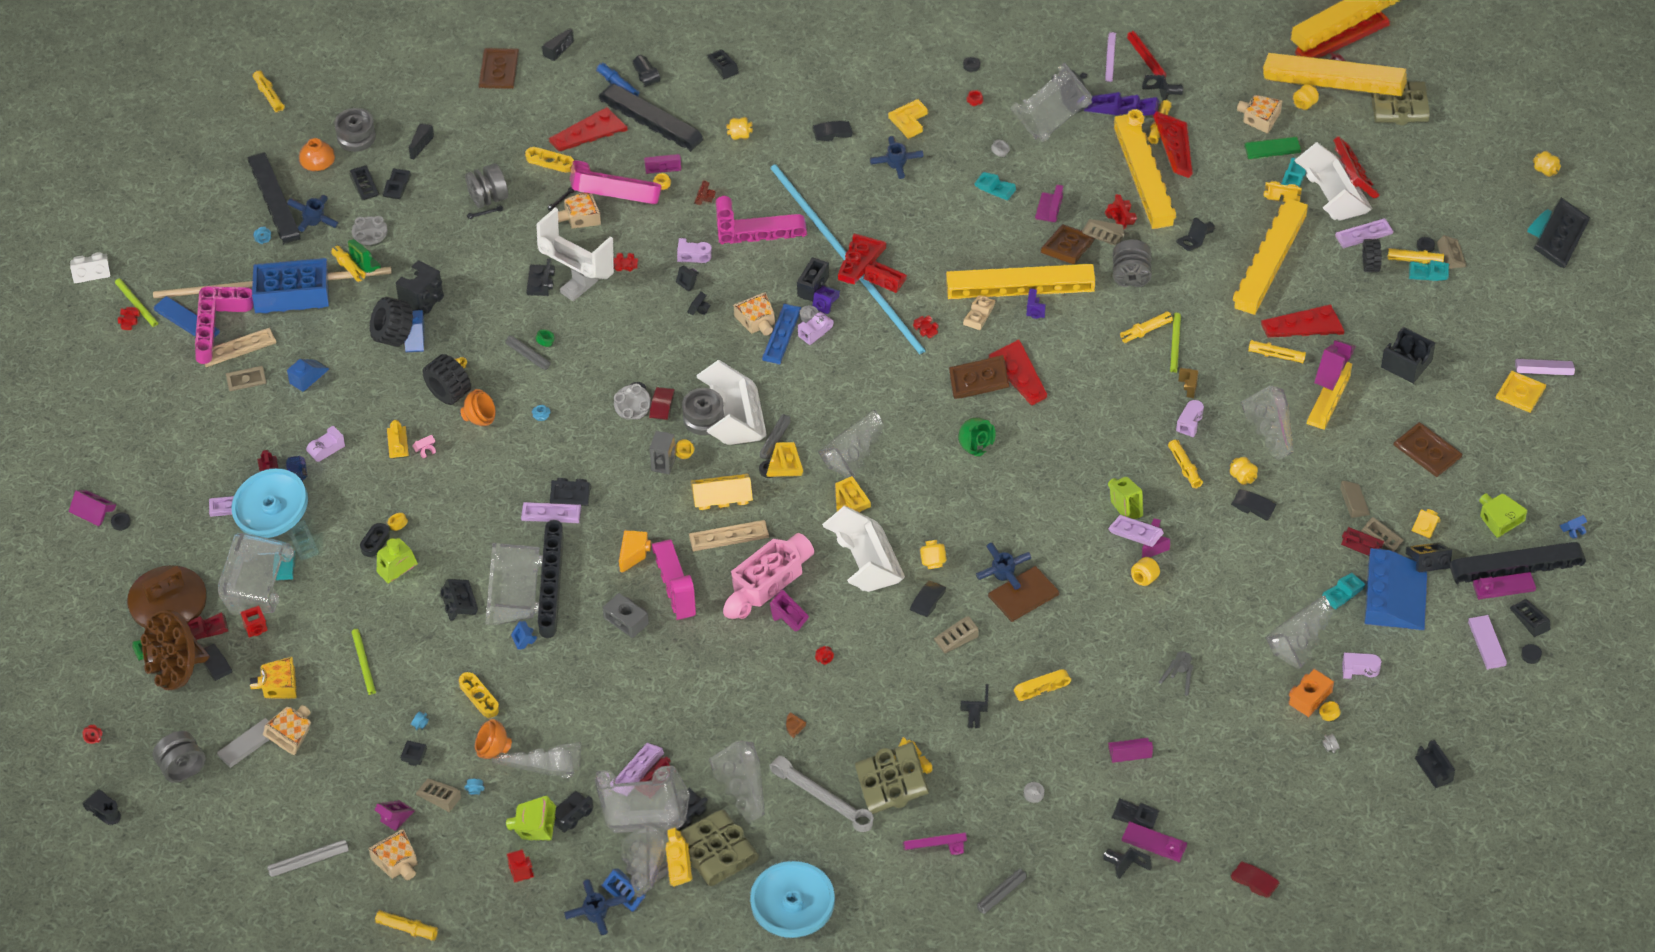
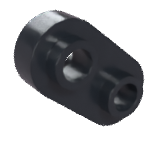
M374 524L360 542L361 553L364 556L373 557L377 555L378 551L382 549L389 539L390 532L386 524Z

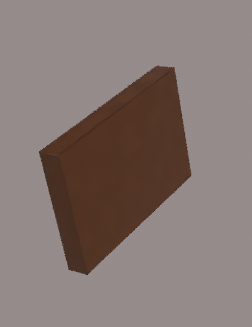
M484 48L479 88L514 89L519 49Z
M1062 224L1041 247V253L1075 264L1092 245L1095 238L1083 234L1079 229Z
M1004 355L949 367L954 399L1009 388Z
M1420 422L1394 442L1396 448L1435 477L1441 475L1463 455Z
M1034 566L1016 577L1021 584L1019 589L1015 590L1008 581L988 593V597L1013 622L1058 596L1059 590Z

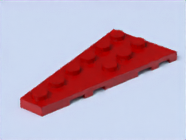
M1378 12L1305 52L1298 47L1295 55L1319 59L1330 54V51L1334 52L1389 26L1390 20L1382 12Z

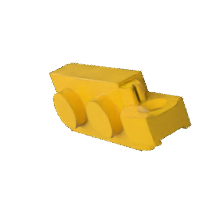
M676 828L668 830L669 842H666L669 879L673 887L692 880L688 843L685 842V838L681 837V832Z

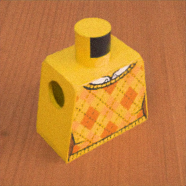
M289 657L263 664L261 666V676L250 678L251 690L262 688L264 698H297L293 658Z

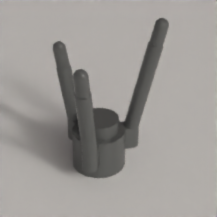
M1184 651L1178 652L1175 660H1172L1170 666L1159 680V684L1163 683L1172 670L1171 678H1174L1177 672L1187 671L1185 696H1188L1191 671L1193 669V665L1190 664L1192 656Z

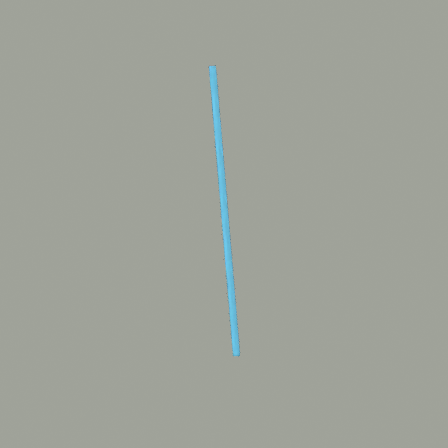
M776 164L771 167L773 173L842 259L845 260V249ZM863 274L859 280L919 354L924 353L925 349L874 285L864 279Z

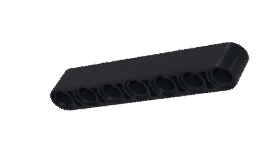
M610 84L599 94V99L602 103L605 102L608 104L607 106L621 111V114L635 119L634 121L648 126V129L662 134V137L670 141L673 140L680 147L689 149V152L703 141V136L697 129L616 84Z
M262 152L247 157L253 176L257 180L259 190L262 191V197L265 203H267L268 211L272 215L273 223L277 227L280 239L283 241L282 244L300 240L297 225L266 153Z
M558 520L548 521L545 525L538 608L539 634L544 638H551L557 632L564 541L562 523Z
M1569 542L1458 558L1453 560L1449 567L1455 583L1459 584V582L1465 581V583L1480 578H1495L1529 572L1535 573V571L1540 570L1545 572L1554 570V568H1572L1575 565L1583 566L1586 558L1578 542Z

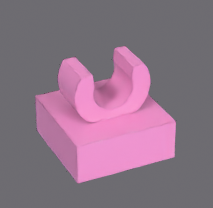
M432 435L415 442L412 446L415 452L420 451L422 458L427 457L425 454L426 449H429L432 454L436 452L434 446H432L435 442Z

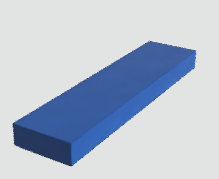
M167 296L153 307L154 311L196 337L197 315ZM216 327L214 331V338L220 333L219 329H217Z
M783 304L762 361L781 364L800 316L801 307Z

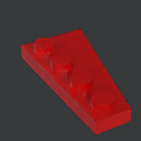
M606 107L550 137L549 142L560 152L580 146L588 141H596V139L604 136L609 137L617 132L627 131V126Z
M1156 111L1153 117L1173 172L1189 178L1193 172L1187 122Z
M1337 136L1333 140L1336 145L1335 150L1341 156L1340 161L1346 166L1345 171L1351 176L1349 179L1355 187L1359 186L1373 199L1379 197L1380 194L1371 187L1374 184L1364 174L1366 171L1358 162L1359 160L1350 145L1340 136Z
M854 233L852 242L849 244V250L846 252L845 260L842 262L839 270L838 280L855 285L865 273V267L872 265L886 249V242Z
M1331 304L1261 320V325L1267 337L1309 336L1314 334L1344 335V329Z
M1020 339L989 354V358L1004 355L1009 382L1031 406L1047 398V393Z

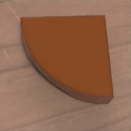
M791 712L788 714L786 729L789 735L794 738L806 726V722Z

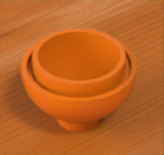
M318 138L310 139L299 153L300 164L310 171L324 170L331 166L335 160L332 147Z
M473 390L467 395L464 407L461 408L462 418L478 426L492 424L495 418L493 400L483 390Z
M490 719L482 725L475 741L477 756L483 759H490L496 757L501 752L506 754L510 750L512 739L507 737L506 730L499 721Z

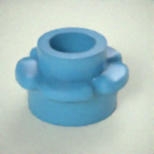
M259 227L253 234L255 241H258L260 244L269 242L271 231L266 229V227Z
M538 405L532 410L533 417L538 421L546 420L551 413L550 409L545 405Z
M419 711L414 717L411 725L416 730L419 728L423 730L429 721L426 718L427 713L423 714Z
M480 779L467 780V785H465V789L469 794H481V791L485 789L483 781Z

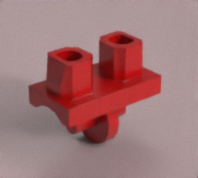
M1116 194L1115 201L1109 204L1105 210L1106 217L1115 220L1117 224L1123 225V229L1127 225H1134L1137 220L1135 213H1129L1131 209L1130 201L1123 200L1121 194Z

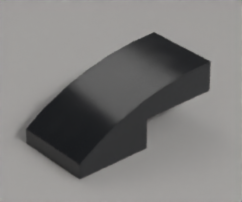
M830 121L819 123L812 127L815 139L818 141H833L834 137L850 138L853 135L849 121Z
M393 168L390 179L386 181L382 196L401 199L411 172L409 170Z
M1242 489L1238 490L1231 503L1240 511L1247 514L1251 511L1267 521L1277 505L1265 497Z
M928 580L910 606V611L928 617L936 608L939 599L944 595L946 587Z
M215 644L204 648L209 654V659L203 664L214 681L233 673L230 665Z
M1119 798L1111 818L1153 829L1159 810L1143 803L1137 806Z

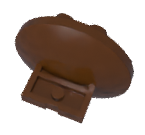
M161 566L144 573L133 583L128 593L127 604L134 621L146 628L148 619L155 613L163 610H172L179 613L188 623L198 618L204 610L207 592L203 580L194 571L182 566Z
M163 610L155 613L147 620L144 634L141 636L145 672L147 674L161 672V674H157L154 678L156 686H160L165 690L180 689L189 681L194 664L204 663L209 659V654L199 645L192 635L187 622L179 613L172 610Z

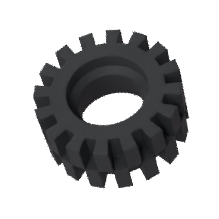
M1364 239L1362 245L1364 272H1380L1382 263L1380 239Z

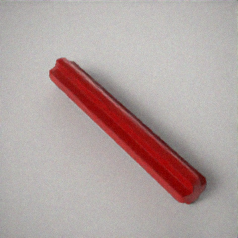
M1135 31L1128 32V40L1153 74L1165 75L1166 78V72Z

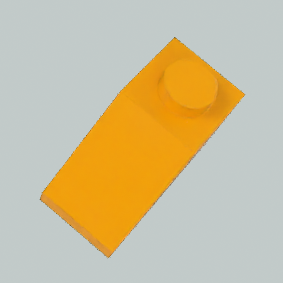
M624 530L619 558L620 572H625L644 560L647 552L651 551V540H648L647 532Z

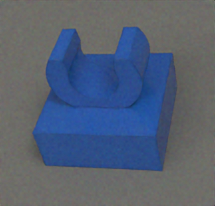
M1582 515L1560 525L1563 532L1569 530L1570 537L1574 539L1578 537L1576 529L1581 535L1586 533V529L1582 524L1586 523L1587 520Z
M519 621L511 634L517 649H524L528 643L532 644L537 639V636H532L533 628L528 627L525 621Z

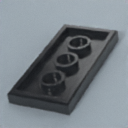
M1561 197L1557 201L1533 249L1557 266L1565 268L1590 217Z

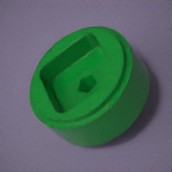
M543 329L537 332L535 339L540 345L549 347L553 345L555 336L551 331Z

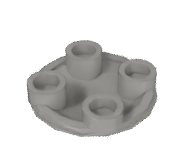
M381 216L358 217L355 219V224L352 228V236L362 245H374L386 237L387 225Z
M639 384L625 386L614 395L615 411L626 420L641 419L650 409V395Z

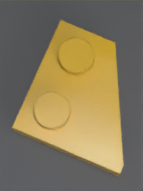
M776 443L766 474L767 477L802 476L803 468L795 443Z
M853 476L835 483L837 512L843 506H847L857 512L871 507L870 500Z

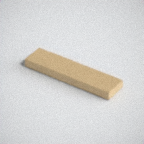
M270 327L214 346L212 361L205 364V367L275 344L276 340Z
M765 520L689 533L692 550L699 551L769 538Z

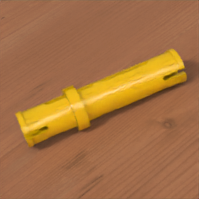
M256 71L253 74V78L257 82L260 92L264 93L275 112L284 110V105L273 90L272 83L266 79L262 71Z
M1167 100L1162 101L1158 112L1168 115L1172 104ZM1154 121L1151 124V132L1147 138L1151 144H1157L1160 138Z
M335 246L338 251L333 248L331 253L337 259L339 265L345 267L356 281H362L359 276L364 280L366 277L365 272L352 260L350 254L345 252L340 246Z
M1389 248L1388 260L1429 264L1431 260L1443 262L1444 254L1431 253L1427 250L1422 252Z
M1166 311L1146 322L1133 325V328L1121 332L1120 337L1128 335V337L1122 339L1124 343H1128L1137 337H1143L1146 333L1171 323L1173 318L1165 319L1171 315L1170 312Z
M1253 340L1250 341L1248 350L1249 352L1264 354V357L1273 356L1301 364L1304 363L1306 352L1271 345L1270 342L1266 344Z
M1172 440L1169 442L1168 447L1180 465L1184 477H1187L1192 488L1200 487L1203 481L1197 473L1195 464L1191 463L1179 440Z
M379 910L376 914L375 921L378 924L411 933V936L414 937L420 936L432 941L437 937V927L425 925L419 920H409Z

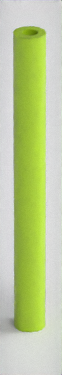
M120 278L117 279L115 284L131 303L140 310V313L152 327L158 325V321Z
M1174 313L1170 372L1174 373L1178 371L1180 313Z
M354 629L351 633L368 695L375 694L376 690L359 629Z

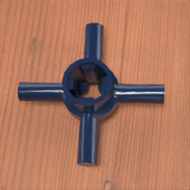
M890 136L888 138L889 146L886 155L871 157L870 165L887 163L891 168L896 169L898 178L903 179L905 177L903 166L907 160L922 158L923 151L905 152V146L902 143L896 142L894 136Z
M322 195L320 199L311 198L307 200L306 205L292 198L288 200V205L302 211L303 221L298 226L300 232H304L308 225L315 226L320 221L333 228L337 227L339 222L324 215V204L328 200L326 195Z
M989 543L986 547L994 558L992 567L976 573L977 579L981 580L994 574L998 580H1009L1015 590L1019 589L1021 584L1013 574L1015 565L1030 560V553L1027 552L1013 558L1009 553H999L995 545Z
M586 879L583 881L587 896L583 906L565 911V919L585 915L590 922L597 924L600 935H606L608 930L604 919L608 908L627 903L625 894L606 900L603 895L594 892L591 880Z

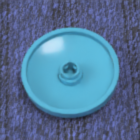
M284 469L264 470L248 478L239 487L232 501V515L238 527L247 535L256 538L275 537L287 532L299 522L307 508L308 493L301 479L293 472Z
M789 861L773 865L758 876L751 890L750 901L752 913L764 929L778 936L794 938L814 933L826 924L834 909L835 896L831 881L820 869L808 863Z

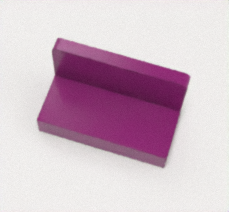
M680 154L644 158L646 174L681 171Z
M1056 185L1054 194L1044 192L1041 194L1035 219L1056 223L1063 199V185Z
M1331 344L1324 349L1314 383L1333 391L1341 375L1346 358L1337 353V346Z
M75 490L69 512L100 526L105 513L113 512L117 504L88 490Z
M1149 738L1108 743L1112 763L1152 758L1153 743L1149 742Z

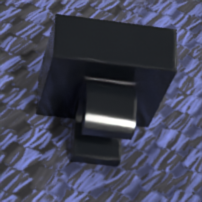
M685 265L681 266L678 270L676 283L689 292L694 288L699 272L694 268L689 269Z
M701 291L691 303L687 313L694 315L698 311V313L705 315L711 306L704 301L707 295Z
M407 740L400 756L401 761L407 762L412 766L421 765L427 751L426 744Z

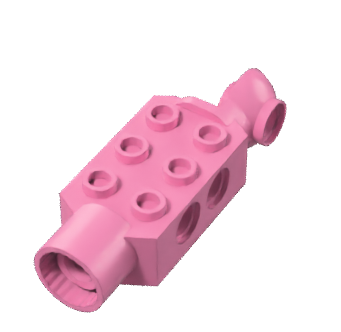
M796 533L787 541L772 539L733 569L731 575L734 593L725 603L724 616L729 619L746 618L751 612L752 606L761 607L781 589L802 574L801 564L814 555V548L811 542L800 533Z

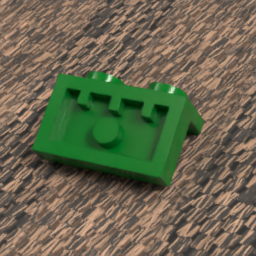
M355 239L348 241L349 254L362 271L372 273L376 269L381 268V264L372 258L370 251Z

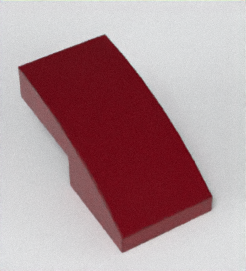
M656 387L649 418L668 420L675 389Z
M222 612L205 620L200 616L187 623L196 640L229 631L226 617Z
M1242 861L1230 875L1231 879L1236 883L1248 886L1253 893L1269 898L1280 884L1270 874Z

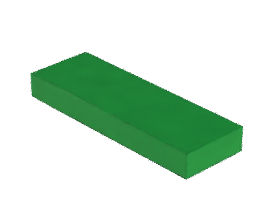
M1297 137L1247 142L1244 145L1248 159L1301 153Z

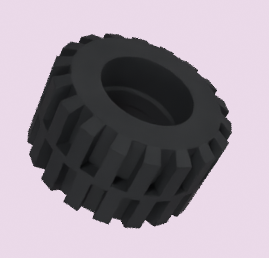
M390 297L381 298L371 314L369 328L371 338L382 344L396 347L402 345L408 338L412 327L413 311L411 305L406 301Z
M447 354L439 355L422 370L424 381L431 393L445 404L453 405L471 390L470 379L466 371L453 357Z

